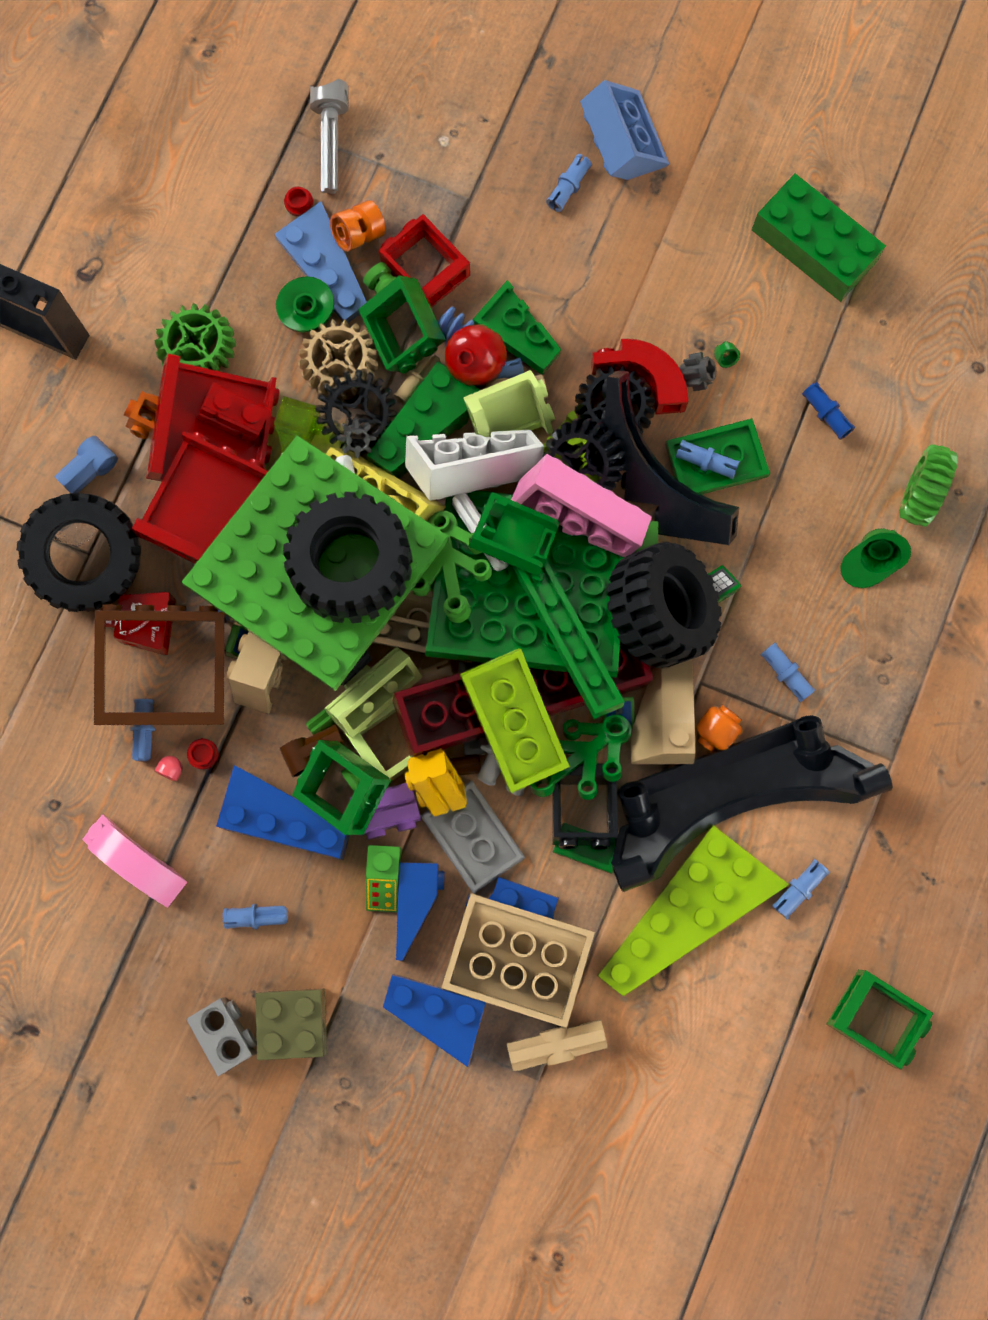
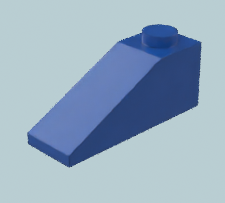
M399 863L396 960H405L438 898V890H444L445 871H439V864Z

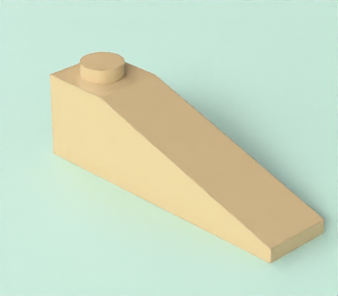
M692 659L670 667H653L651 674L654 680L646 687L632 728L631 764H694L695 717Z

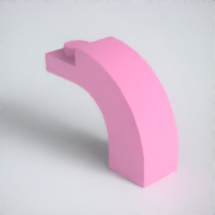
M103 814L89 828L88 833L82 839L88 845L87 848L102 862L133 886L167 908L187 884V881L178 872L142 848Z

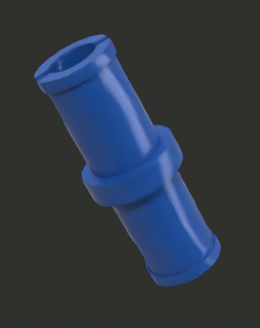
M818 382L813 383L802 395L818 412L817 417L821 421L825 420L838 436V439L845 438L854 430L855 426L839 410L840 405L836 400L832 401L819 386Z

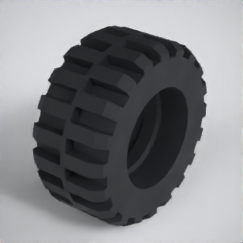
M345 492L344 497L337 498L336 493L326 495L327 501L319 503L318 500L310 503L311 510L308 513L301 511L295 519L298 525L296 527H289L286 534L289 543H285L283 546V555L286 558L284 562L285 571L302 602L308 608L312 607L315 614L322 618L329 615L333 622L343 623L344 618H349L351 623H361V616L369 614L372 620L380 616L378 610L382 607L389 610L395 605L393 598L396 595L402 597L406 590L405 581H409L411 578L412 569L410 563L413 561L406 531L403 529L402 522L398 516L391 513L390 507L382 501L376 504L374 497L363 494L361 499L357 498L355 492ZM346 535H361L376 543L379 556L374 567L365 576L350 582H336L327 579L319 569L321 555L332 541Z
M63 494L43 502V505L35 509L29 515L28 521L23 524L20 530L21 537L17 541L16 548L19 551L18 567L23 571L25 576L23 579L27 586L30 585L35 591L34 594L41 600L48 601L50 606L57 609H67L69 612L95 611L103 607V605L113 603L133 583L140 566L141 545L139 538L132 530L133 524L130 521L131 519L111 501L92 494ZM85 523L92 525L100 530L108 541L110 547L109 563L106 569L92 580H70L61 575L52 563L50 557L52 540L59 530L69 524Z
M661 542L621 559L609 578L611 583L607 587V595L610 601H608L607 606L608 612L612 614L613 619L611 623L613 628H616L619 633V640L622 644L628 646L627 651L632 656L639 657V661L655 668L670 667L704 655L714 645L721 628L719 618L722 612L721 607L718 605L720 598L718 591H715L712 584L714 580L705 571L706 566L703 562L697 560L696 555L691 550L685 549L684 546L676 543Z

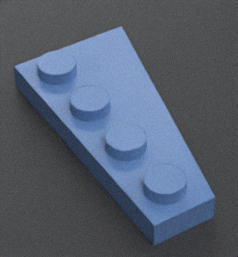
M320 201L275 233V237L305 276L318 278L328 285L334 297L333 311L342 322L345 319L349 323L360 315L358 309L367 301L344 250L338 246L332 235L330 219Z

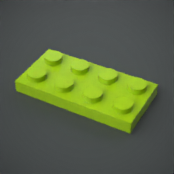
M520 648L460 674L511 793L570 767Z

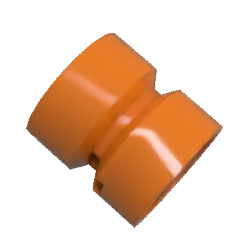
M367 200L353 206L352 209H345L333 214L330 219V228L338 246L348 252L362 246L364 242L369 243L384 236L385 221L378 206L373 201Z

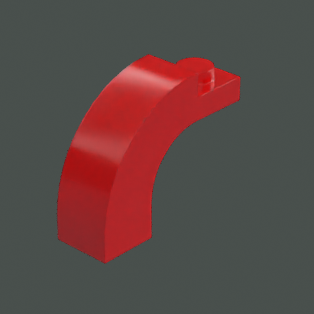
M621 339L620 347L617 351L612 348H603L592 353V375H596V371L599 368L607 374L608 367L612 365L614 372L619 371L620 367L624 366L625 371L630 373L635 370L637 376L644 377L646 383L651 387L653 398L655 399V415L685 412L689 401L684 376L676 362L659 347L637 339Z

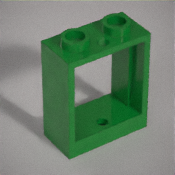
M399 275L358 309L387 371H395L402 374L407 373L409 370L412 371L416 368V363L424 357L434 354L438 350L437 347L446 341L425 294L415 278ZM405 302H408L423 337L402 353L386 318Z
M319 740L310 753V759L304 771L297 779V785L292 796L344 835H364L391 779L340 742ZM332 760H335L361 779L344 814L316 794Z
M858 969L826 1025L885 1063L901 1070L903 1066H908L915 1057L916 1050L914 1047L919 1038H924L931 1029L932 1022L930 1019L934 1013L867 970ZM871 987L913 1013L891 1054L848 1027Z

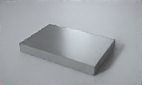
M471 780L465 785L467 798L465 808L455 811L450 809L448 813L436 817L428 810L420 816L472 893L475 894L524 860L525 856Z

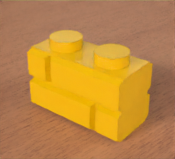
M440 748L427 752L426 756L421 754L409 758V761H407L409 772L405 773V780L410 791L416 790V796L421 807L426 806L434 817L448 813L450 809L455 811L466 807L467 798L464 782L444 750Z

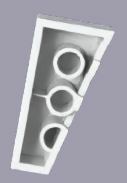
M531 430L491 432V437H484L475 434V432L463 433V438L446 439L445 434L432 435V440L419 441L418 436H406L405 467L429 501L439 500L449 496L471 493L476 490L498 487L519 481L543 458L544 445Z

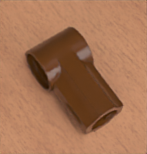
M336 725L308 738L301 737L292 740L280 747L281 754L292 777L300 776L310 759V753L319 740L338 741L345 746Z

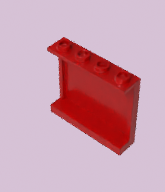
M168 353L163 365L146 479L162 482L184 441L182 438L183 431L190 434L198 432L209 438L210 443L219 448L222 445L228 446L238 453V457L246 461L255 459L262 464L269 463L272 447L267 445L268 436L273 434L276 418L271 416L272 407L277 406L280 390L275 388L277 378L272 377L269 382L180 363V356ZM213 382L270 409L263 428L253 444L241 439L239 435L236 437L197 419L200 408Z
M183 431L182 438L184 441L142 520L137 518L132 530L137 537L196 564L268 471L265 470L266 466L255 459L246 461L238 457V453L228 446L222 445L219 448L211 444L209 438L198 432L190 434Z

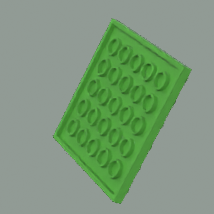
M296 436L182 580V584L336 691L449 541V537L307 441ZM345 492H355L359 499L362 498L363 494L374 497L376 504L381 501L390 507L391 513L396 514L401 520L412 552L413 562L410 563L412 569L411 578L409 581H405L406 590L402 597L396 595L393 598L395 605L389 610L382 607L378 610L380 616L372 620L369 614L361 616V623H351L349 618H344L343 623L333 622L329 615L322 618L315 614L313 608H308L296 593L284 567L286 558L283 555V546L285 543H289L286 536L289 527H296L298 525L295 519L301 511L308 513L311 510L310 503L315 500L323 503L327 501L326 495L336 493L337 498L344 497ZM342 536L332 541L325 548L319 561V569L324 577L332 581L350 582L365 576L374 567L379 556L378 547L373 540L365 536Z

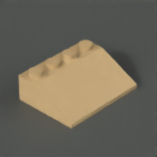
M471 893L442 989L567 1028L595 932Z

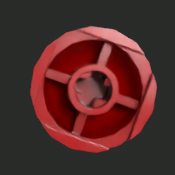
M483 324L467 325L457 330L448 340L445 348V364L449 373L458 382L474 386L488 384L497 379L502 368L505 366L507 361L506 346L502 337L497 332L487 328L488 326Z

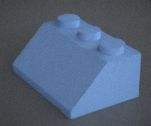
M604 80L580 101L584 110V118L590 125L594 135V143L601 152L604 168L610 176L629 180L669 165L639 90Z

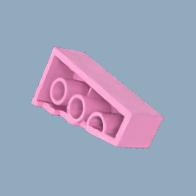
M548 454L519 480L511 499L559 521V525L563 527L562 532L571 536L585 535L589 537L588 543L624 558L642 546L652 516L643 512L639 507L628 503L615 495L611 490L603 488L590 480L586 475L578 473L563 464L561 460Z

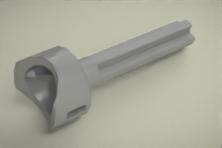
M341 79L318 87L310 85V108L315 113L321 114V192L336 194V191H338V115L346 113L349 108V86Z

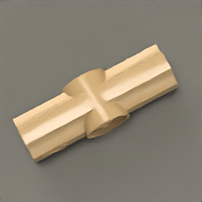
M601 1020L582 1023L569 1028L557 1027L542 1031L537 1036L507 1043L513 1071H520L545 1063L547 1065L559 1064L573 1060L578 1055L608 1048Z

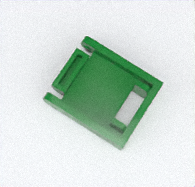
M491 492L468 547L534 575H539L557 533L559 521ZM488 515L500 519L497 529L489 526L484 527Z

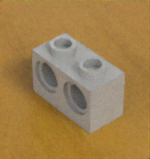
M226 997L216 1000L186 1019L217 1076L226 1073L257 1054L254 1048L257 1046L254 1035L249 1028L244 1030L239 1021V1018L242 1017L239 1008L233 1000L228 1002ZM214 1011L220 1012L224 1017V1025L221 1029H215L210 1024V1016ZM229 1040H235L240 1046V1053L236 1058H232L226 1053L225 1046Z

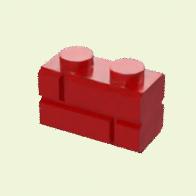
M213 382L200 408L197 419L236 437L239 435L241 439L253 444L263 428L270 409Z

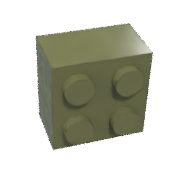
M325 988L255 993L257 1060L323 1057L327 1054Z

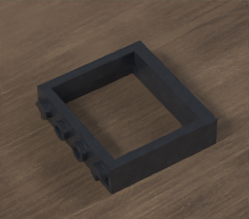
M0 264V327L77 360L90 335L61 291ZM39 300L47 303L43 311L36 308Z

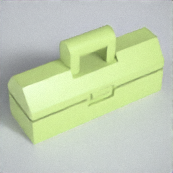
M395 647L372 668L366 665L344 685L346 690L324 709L333 721L353 738L393 703L392 699L395 692L411 688L422 678V675L411 658L398 647Z

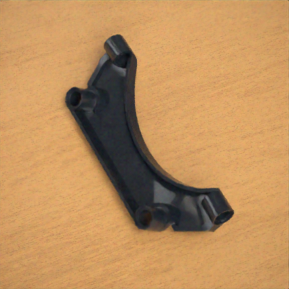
M813 715L803 716L791 723L732 744L726 750H716L695 758L694 764H679L621 786L618 793L628 824L619 828L618 839L611 862L616 880L621 891L625 892L659 879L673 858L688 843L713 825L715 826L738 814L769 805L797 801H829L855 804L892 790V780L882 763L873 765V763L839 745L831 747L825 740L821 719Z

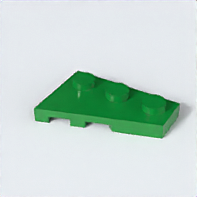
M507 280L473 318L474 325L483 324L497 332L502 337L507 351L517 358L520 357L521 361L543 375L560 356L561 348L541 322L539 323L529 312L528 305L524 300H520L513 291L514 287Z

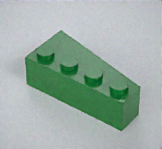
M437 361L373 446L372 452L367 454L368 461L400 479L408 472L405 467L406 436H418V441L432 440V435L445 434L447 438L455 430H459L467 424L470 419L463 397L478 392L480 389L474 385L458 382L449 373L448 368Z

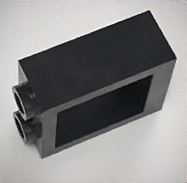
M583 763L555 784V790L552 793V845H559V848L565 850L577 849L578 845H591V848L595 850L610 849V845L615 846L618 839L617 781L610 782L604 778L603 764H597L595 782L597 785H606L607 833L561 832V784L578 785L582 780ZM610 768L607 772L615 773L616 768Z

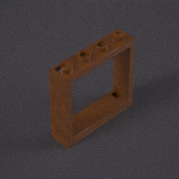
M108 604L103 605V610H95L94 725H224L225 614L218 612V609L214 606H199V611H186V606L168 605L167 611H154V605H135V611H122V605ZM106 621L215 622L214 712H105Z

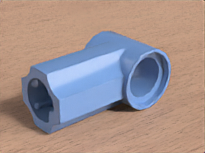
M91 436L81 443L77 449V456L54 477L70 493H79L97 475L102 476L108 473L116 465L118 457L97 436Z

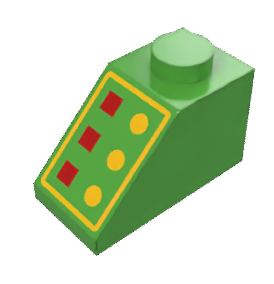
M368 845L366 911L398 912L399 863H402L401 847Z

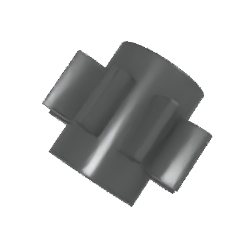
M702 352L689 354V358L684 359V363L680 365L686 386L693 387V391L707 389V385L712 384V381L716 378L717 371L714 361L708 356L703 357Z
M354 418L352 425L341 424L345 430L344 435H338L337 439L338 441L346 442L342 448L344 453L351 449L354 451L356 458H359L360 452L363 450L369 453L372 452L368 445L370 441L376 440V436L367 434V431L371 428L369 423H365L362 427L359 425L358 419ZM353 432L357 435L361 433L360 436L363 440L360 443L357 441L352 442L350 435Z

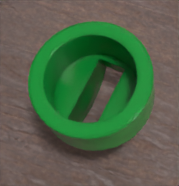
M724 341L721 345L715 347L714 357L722 368H729L739 360L740 351L733 343Z

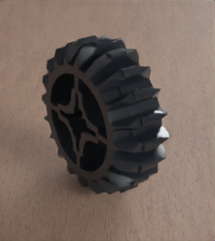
M612 365L608 367L607 374L599 368L596 371V377L589 374L586 378L587 384H580V393L575 396V402L578 405L575 406L574 411L580 415L578 418L582 422L587 418H592L594 426L601 422L602 413L606 409V398L602 397L603 401L598 403V406L593 409L590 402L595 394L603 390V384L607 377L614 373ZM624 366L620 367L619 371H625ZM634 370L629 374L630 399L632 405L636 403L638 405L639 412L635 420L643 435V428H649L651 424L649 419L654 417L655 410L651 407L655 405V399L649 397L652 389L651 387H644L646 382L644 377L635 380L636 372Z
M356 369L355 379H351L349 371L346 370L343 372L345 381L341 382L338 376L334 375L332 377L336 384L334 388L328 383L323 385L329 394L328 396L318 394L317 398L325 402V405H316L315 410L325 415L316 418L318 424L327 423L321 429L323 435L333 432L329 438L331 444L338 441V435H344V431L337 428L333 422L332 407L346 414L345 424L349 426L353 424L354 418H351L353 415L346 407L356 408L361 403L360 408L365 414H356L355 418L358 419L359 425L364 422L375 423L367 431V434H373L376 437L379 434L382 436L385 432L383 430L384 427H388L392 421L387 420V418L397 416L395 410L388 409V407L396 404V400L394 398L385 399L391 394L392 390L389 387L380 390L384 383L381 378H378L372 384L374 375L371 372H368L363 380L361 370ZM353 387H360V390L356 392L352 399H337L343 391ZM369 390L375 393L379 400V415L367 409ZM352 433L350 435L352 442H362L361 434ZM376 438V440L372 441L374 445L376 444L378 439ZM340 441V443H339L340 449H342L343 446L346 444L345 441H344V442H341V441Z
M576 418L572 421V424L570 422L563 423L561 429L557 428L552 432L553 438L547 440L545 444L549 449L543 454V457L548 454L561 460L563 464H568L570 468L578 473L591 476L596 474L601 479L593 482L611 491L616 488L615 482H619L622 479L623 475L619 471H622L626 463L618 460L625 455V451L617 450L616 448L621 443V440L616 439L613 441L610 437L613 435V430L609 429L607 432H604L603 422H599L594 426L592 418H587L584 422L580 418ZM572 438L587 440L583 446L568 443L569 439ZM585 453V462H587L588 464L583 467L584 462L582 461L583 458H581V455Z

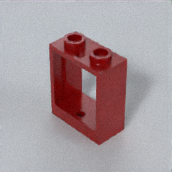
M422 214L416 220L411 219L408 221L403 230L394 238L386 239L379 249L380 261L384 262L391 269L393 277H398L399 275L410 277L395 260L424 237L450 264L422 287L425 297L432 308L470 276V262Z

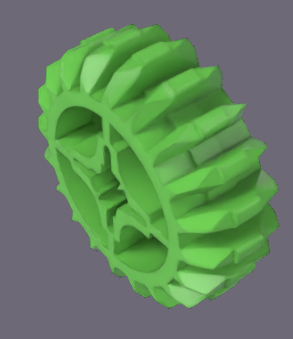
M193 303L191 310H187L185 306L181 305V312L178 314L170 310L171 320L162 319L161 323L164 328L156 329V334L159 338L154 340L156 348L159 349L156 351V355L162 361V366L169 353L180 356V363L220 371V366L229 368L230 364L226 358H234L235 353L231 348L236 347V341L232 338L235 333L233 328L229 326L228 319L225 316L221 317L217 309L210 312L209 306L204 304L199 310L197 304ZM182 333V338L176 344L177 347L174 349V343L177 337ZM189 337H191L194 342H197L202 350H200L197 345H194L189 339ZM218 337L215 349L209 354L210 346L215 343L214 339ZM192 359H199V361H192V362H191L190 360H192Z
M935 444L928 446L923 451L910 476L900 503V518L907 520L908 523L925 527L934 520V517L943 505L952 480L955 477L958 463L956 452L951 451L950 448Z

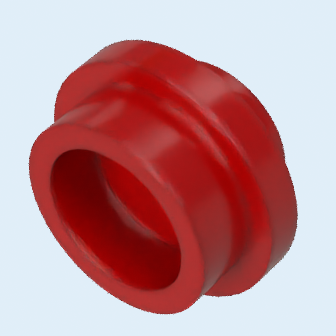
M299 186L293 187L285 195V208L290 214L301 216L313 207V197L307 189Z
M197 739L188 747L187 759L197 769H209L218 760V748L209 739Z

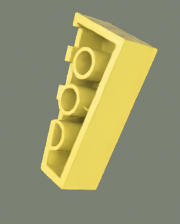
M330 447L326 453L335 461L339 456L349 455L353 461L356 475L425 521H428L434 513L443 511L446 508L445 505L436 500L429 501L424 493L363 457L359 456V458H356L351 450L344 453L340 448Z

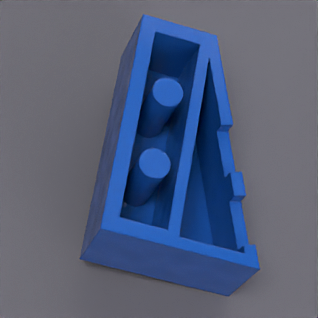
M393 974L383 1008L468 1067L486 1002Z

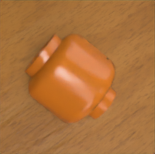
M723 704L720 708L716 706L710 707L696 724V730L701 735L698 742L711 752L715 748L719 750L728 749L742 734L743 729L739 724L742 719Z

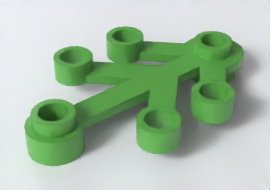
M439 511L434 513L427 522L448 535L449 541L413 587L412 591L416 596L427 595L431 589V584L443 569L448 595L443 609L451 622L461 623L469 618L471 607L467 599L461 595L456 565L473 574L474 578L478 581L488 580L492 575V569L486 560H474L452 547L451 539L469 546L474 533H469L458 527L457 519L451 512ZM446 522L444 526L437 527L439 524ZM468 547L470 552L473 554L482 553L480 551ZM479 568H486L485 572L477 573ZM425 583L422 588L416 589L417 584ZM460 603L458 608L451 609L454 604Z

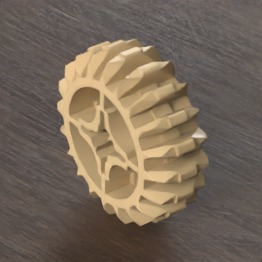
M332 319L331 327L326 328L324 324L320 323V332L311 329L310 336L312 339L303 338L302 343L305 348L299 349V356L302 359L299 360L298 364L300 369L304 370L302 372L303 379L305 381L309 380L308 385L312 390L318 388V393L326 394L327 391L323 385L328 383L334 388L336 384L332 377L334 375H343V372L346 370L349 371L351 379H355L356 369L353 367L352 360L356 357L355 353L359 350L363 356L357 369L362 371L363 380L368 372L373 373L374 381L375 374L373 371L379 368L376 361L379 358V354L374 349L373 339H368L369 333L366 329L360 331L357 323L349 328L348 322L345 319L341 326H337L336 321ZM321 350H323L326 358L322 362V366L317 369L315 367L316 359ZM344 377L339 378L341 382L345 381ZM357 387L343 391L341 393L342 399L346 400V392L352 391V394L355 396L358 391Z

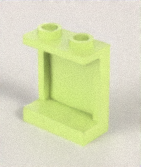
M531 370L463 397L475 434L491 437V432L532 431L539 427H544L547 434L553 432L551 421L555 420L550 404H546L544 400L548 396L546 386L542 379L537 380Z

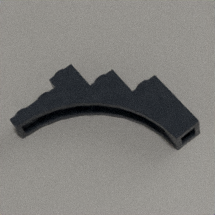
M617 370L609 375L603 384L602 393L603 397L606 398V409L602 413L601 422L604 424V432H607L609 429L613 430V435L610 436L613 441L616 439L621 440V443L616 447L617 450L625 451V455L618 459L626 463L623 469L626 472L623 473L621 488L625 490L624 500L659 505L654 515V521H658V535L730 545L737 536L739 507L717 502L694 492L674 478L661 465L644 441L635 420L630 399L629 372Z

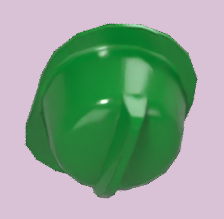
M879 528L869 531L863 537L861 543L844 556L840 565L841 575L845 582L853 587H872L908 563L911 557V546L907 539L895 530Z

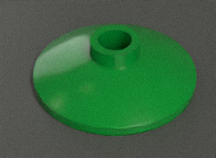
M305 276L291 280L280 290L276 299V312L280 321L287 328L296 332H310L311 329L316 330L320 328V323L325 324L334 310V297L330 288L325 282L315 277ZM305 307H312L309 311L303 312Z

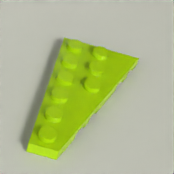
M713 825L597 976L620 995L625 996L789 884Z

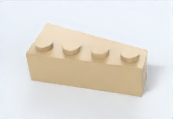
M249 631L248 634H243L238 646L240 653L237 661H231L227 671V678L230 682L234 703L269 714L273 705L269 698L271 689H278L282 679L283 664L281 661L282 659L288 660V658Z

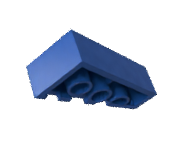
M234 765L216 827L344 860L350 835H344L296 798Z

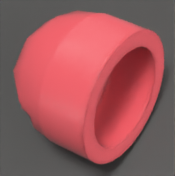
M166 756L159 761L154 771L177 782L183 767L176 757Z

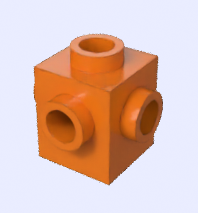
M141 391L137 401L130 400L124 416L129 418L125 427L131 429L130 432L136 437L152 439L158 396Z

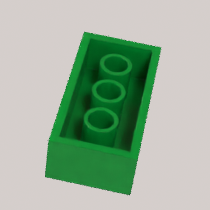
M796 173L757 213L752 227V231L840 302L877 263L886 247L884 243Z

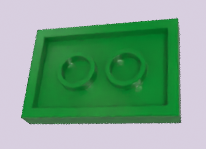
M753 418L667 440L665 443L675 478L701 495L767 478L770 475ZM682 440L707 450L711 447L715 449V453L740 461L733 479L708 469L706 472L702 471L700 466L676 458Z

